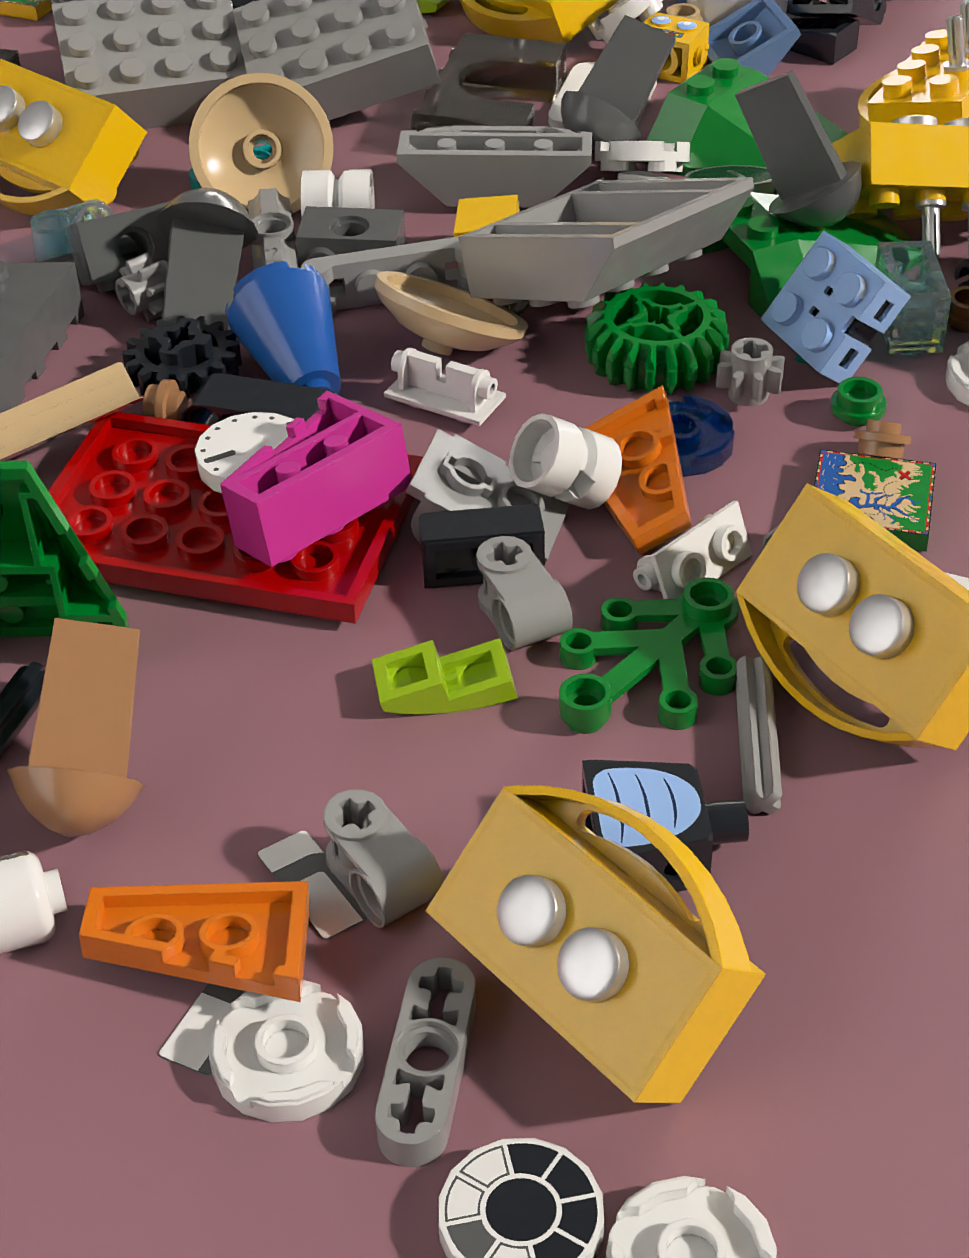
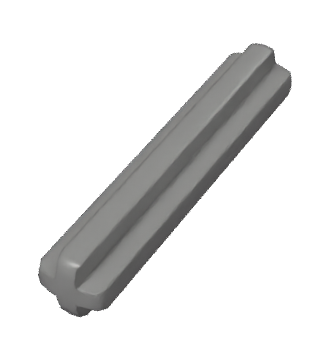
M745 655L736 662L737 681L735 683L743 800L749 812L756 814L764 811L771 815L780 809V798L783 794L772 672L762 656L753 659Z

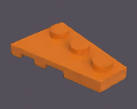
M663 385L585 427V429L613 438L619 445L622 456L621 474L616 488L609 499L603 504L639 555L692 527L669 401Z
M308 881L90 887L79 932L83 958L301 1002L310 912Z

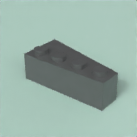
M0 261V413L12 409L22 402L25 397L24 386L32 379L38 380L46 369L44 359L50 350H59L67 340L66 329L69 324L77 325L85 315L75 262L4 263Z

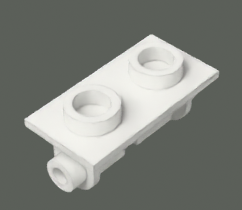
M410 347L404 351L397 350L394 353L391 369L398 372V379L384 392L385 398L480 426L506 398V393L497 391V379L490 377L488 370L477 369L450 361L446 365V375L442 374L440 357L426 354Z
M732 501L713 515L708 514L700 519L698 525L654 554L646 555L639 559L637 569L633 572V578L638 587L645 591L650 589L661 591L663 599H678L684 592L686 585L691 581L705 577L718 579L752 555L738 501Z

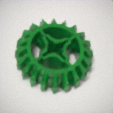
M642 282L639 288L620 291V294L614 292L606 293L604 301L593 305L592 313L588 314L587 324H585V352L588 354V363L595 367V374L601 377H608L609 385L625 384L628 392L638 388L647 390L648 393L663 385L665 392L672 395L673 390L676 388L692 391L695 383H709L710 376L717 373V366L720 363V352L728 350L729 347L728 324L725 319V312L717 307V301L704 299L702 291L687 292L684 285L673 288L665 286L664 282L659 286H648Z

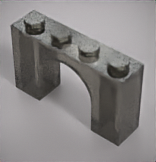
M465 33L457 47L451 49L445 67L440 68L438 71L441 83L434 84L432 88H428L420 108L413 111L411 130L419 132L426 128L442 126H535L534 103L496 99L507 98L554 103L566 81V43Z

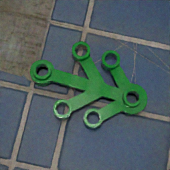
M705 577L688 583L678 599L631 600L625 597H613L606 600L601 606L600 626L602 631L591 632L583 628H573L565 631L560 637L559 658L561 663L569 669H588L596 663L597 656L630 655L602 677L594 674H577L567 678L559 689V714L562 720L574 732L581 734L597 732L609 720L612 713V703L659 666L662 692L659 695L658 719L660 723L673 730H684L693 726L697 720L698 697L689 687L683 645L699 633L704 657L700 661L698 683L704 692L715 696L730 694L736 689L737 661L730 656L725 630L737 622L739 617V602L734 596L731 586L720 579ZM638 622H670L662 629L637 630Z

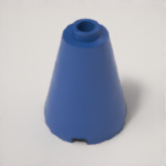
M278 261L256 268L239 280L233 289L236 296L230 306L228 303L226 304L225 313L228 323L237 339L270 379L275 382L326 389L338 394L341 388L330 291L324 277L311 265L304 264L305 269L290 268L287 261Z

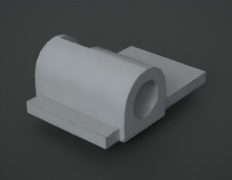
M437 429L405 492L420 500L411 521L412 533L419 543V516L423 513L537 504L540 507L545 530V563L549 558L570 503L558 500L554 496L550 497L517 486L511 477L510 468L505 465V460L457 434L451 436L440 429Z

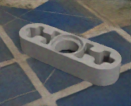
M438 957L426 960L415 967L407 981L375 1108L379 1149L389 1161L400 1166L419 1167L429 1164L443 1153L448 1143L477 1009L474 974L467 965L456 959ZM439 990H449L453 993H449L446 997L443 1021L432 1018L431 1000L436 999ZM425 1046L437 1047L449 1056V1059L442 1067L432 1071L414 1069L406 1062L411 1052ZM411 1096L422 1099L424 1122L417 1125L415 1133L406 1134L400 1132V1127L406 1126L409 1121L412 1108Z

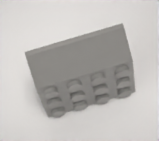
M75 0L51 4L66 85L115 104L143 129L192 123L199 106L216 87L231 78L247 74L231 0Z
M258 0L233 9L247 74L270 73L296 82L318 101L328 121L441 83L417 0Z
M753 177L595 181L461 235L458 239L470 297L493 299L494 305L498 306L513 304L521 300H529L532 307L548 306L559 301H567L568 307L572 309L595 305L600 302V294L630 289L635 286L634 279L640 276H654L665 273L669 270L668 263L700 257L702 255L701 248L721 240L754 189Z

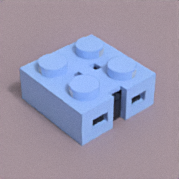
M823 231L760 320L817 372L840 383L854 375L872 350L867 345L878 331L883 334L911 296L849 245Z

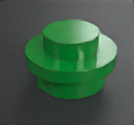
M850 377L841 381L838 389L832 394L830 409L837 418L848 425L857 427L866 426L867 419L880 420L885 415L887 400L883 395L882 386L878 382L866 377Z

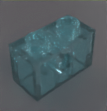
M931 240L878 242L875 267L911 296L883 334L889 354L918 356L923 353H943L951 295Z

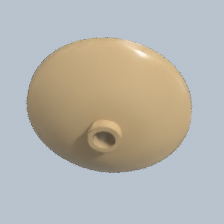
M248 73L227 80L216 87L204 99L192 121L189 135V155L193 171L201 187L224 191L237 199L241 204H244L247 209L248 201L257 196L259 189L276 188L282 196L290 199L292 214L300 211L302 171L331 170L333 161V135L324 110L305 88L286 77L276 74ZM259 143L269 144L272 148L270 157L264 160L258 159L254 155L255 146Z
M382 271L377 274L374 282V288L379 299L401 325L422 337L421 345L424 348L441 355L450 356L453 348L468 351H486L511 345L523 339L528 328V324L523 318L501 305H494L492 301L485 298H471L470 292L435 280L401 272Z

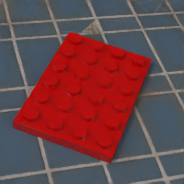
M115 412L96 421L48 490L107 583L356 624L415 499V497L405 493V490L391 498L385 506L372 509L349 522L338 533L325 536L302 549L291 560L270 567L235 547L222 493L212 490L200 478L195 448L199 437L212 425L123 412ZM407 454L411 478H413L423 456Z

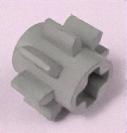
M145 253L126 261V266L120 268L119 271L123 277L116 280L115 290L122 307L127 313L135 315L143 311L147 322L162 317L166 261L161 260L153 264L149 254Z
M752 337L739 339L733 343L731 351L722 350L720 352L716 387L728 388V396L736 404L742 406L761 405L768 400L769 393L779 394L781 392L785 358L784 356H773L772 345L763 339Z

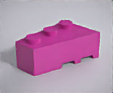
M330 391L323 393L317 399L319 410L307 421H304V418L296 417L286 426L288 437L274 450L272 446L264 445L220 484L235 547L273 567L278 563L291 560L299 551L323 537L338 533L346 524L370 510L385 506L391 498L407 490L412 478L401 423Z

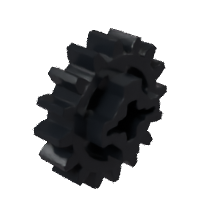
M178 316L173 324H168L162 319L157 320V327L152 329L141 327L138 329L139 338H128L126 341L127 350L122 351L124 367L134 387L140 386L142 396H144L148 385L159 384L163 379H173L177 382L179 390L184 391L187 400H189L190 394L197 392L207 376L214 373L239 376L238 366L242 365L240 342L236 340L235 333L232 330L224 331L222 321L206 325L205 316H199L196 319Z

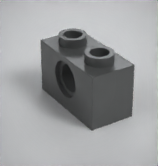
M169 202L65 226L80 285L97 284L99 293L115 289L116 280L123 277L119 270L126 266V260L121 257L118 249L119 241L123 235H127L135 241L138 249L136 257L148 253L153 264L161 260L167 262L169 236L161 231L157 216Z
M306 206L296 234L298 268H301L305 261L313 258L405 245L404 210ZM342 278L334 279L332 282H342Z

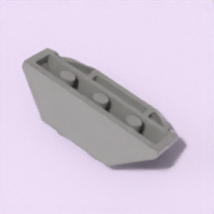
M442 126L426 128L419 132L417 130H402L396 153L397 164L446 206L458 207L459 199L518 194L519 210L523 211L553 199L591 165L592 132L579 131L575 133L569 129L548 126Z

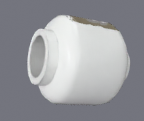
M29 851L0 857L1 955L50 941L56 929L54 914L68 911L58 868L43 872L39 858Z

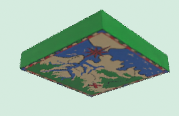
M820 449L814 482L815 487L847 500L913 550L927 551L936 463Z

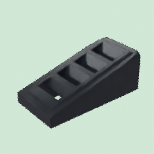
M790 18L801 34L790 48L791 51L833 65L857 49L860 26L858 19Z

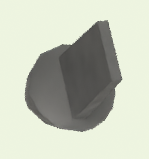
M624 15L579 91H565L561 99L560 110L564 128L575 133L579 131L592 132V153H595L596 141L608 142L609 151L610 141H639L642 135L635 123L676 42L675 36Z
M793 70L740 90L735 97L779 194L769 205L768 212L789 223L805 227L833 226L844 219L852 211L860 196L862 187L861 163L855 161L841 162Z
M215 188L189 190L172 199L157 216L161 231L169 236L162 320L168 324H173L178 316L193 319L205 316L206 325L222 321L225 331L228 330L229 326L225 313L226 304L228 303L230 306L234 298L233 289L236 286L242 249L258 238V231L244 206L228 193Z

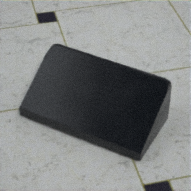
M537 504L430 512L420 514L419 516L424 588L482 584L483 574L478 567L476 559L478 547L484 541L499 536H511L524 540L530 545L532 552L545 568V530L540 507Z

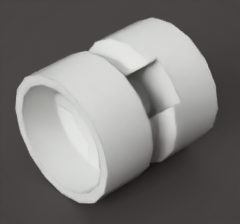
M350 169L349 171H343L339 179L335 178L331 170H303L301 176V216H303L306 206L375 209L372 169Z
M544 413L532 416L522 425L515 436L509 460L511 477L517 486L550 497L554 496L558 500L588 510L599 507L609 499L617 486L622 467L620 448L613 438L589 429L578 428L573 423Z

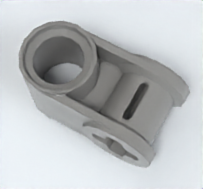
M499 536L484 541L478 547L476 559L478 567L483 574V584L478 591V603L480 609L485 612L496 628L502 643L508 650L513 651L561 635L565 631L572 629V611L567 595L561 584L550 576L532 552L530 545L516 537Z
M351 789L337 793L327 802L324 808L323 820L324 827L332 839L326 847V864L331 873L337 877L354 897L363 914L374 926L382 928L434 898L444 882L438 862L429 848L407 830L380 797L373 792L363 789Z

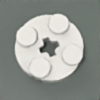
M618 0L607 9L610 13L602 20L599 18L595 19L588 25V28L597 40L603 39L607 45L624 15L634 19L639 16L644 21L663 7L661 3L663 0Z
M596 141L595 161L601 162L600 171H636V162H648V171L683 172V162H690V142H677L676 152L674 151V143H664V141H610V151L608 142Z

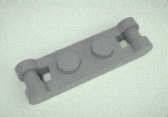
M458 237L318 257L304 262V264L313 266L324 277L328 288L334 279L342 278L343 286L329 288L332 314L338 310L383 304L374 288L376 276L382 271L416 275L469 292ZM446 262H459V268L445 270Z

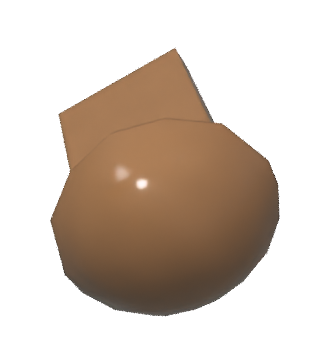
M55 618L29 765L7 769L17 795L27 811L49 831L68 838L90 835L116 821L131 806L145 787L139 781L127 778L140 629Z

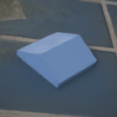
M753 0L709 27L708 60L712 63L718 58H731L737 60L742 66L758 70L763 75H770L801 34L798 27L775 0Z

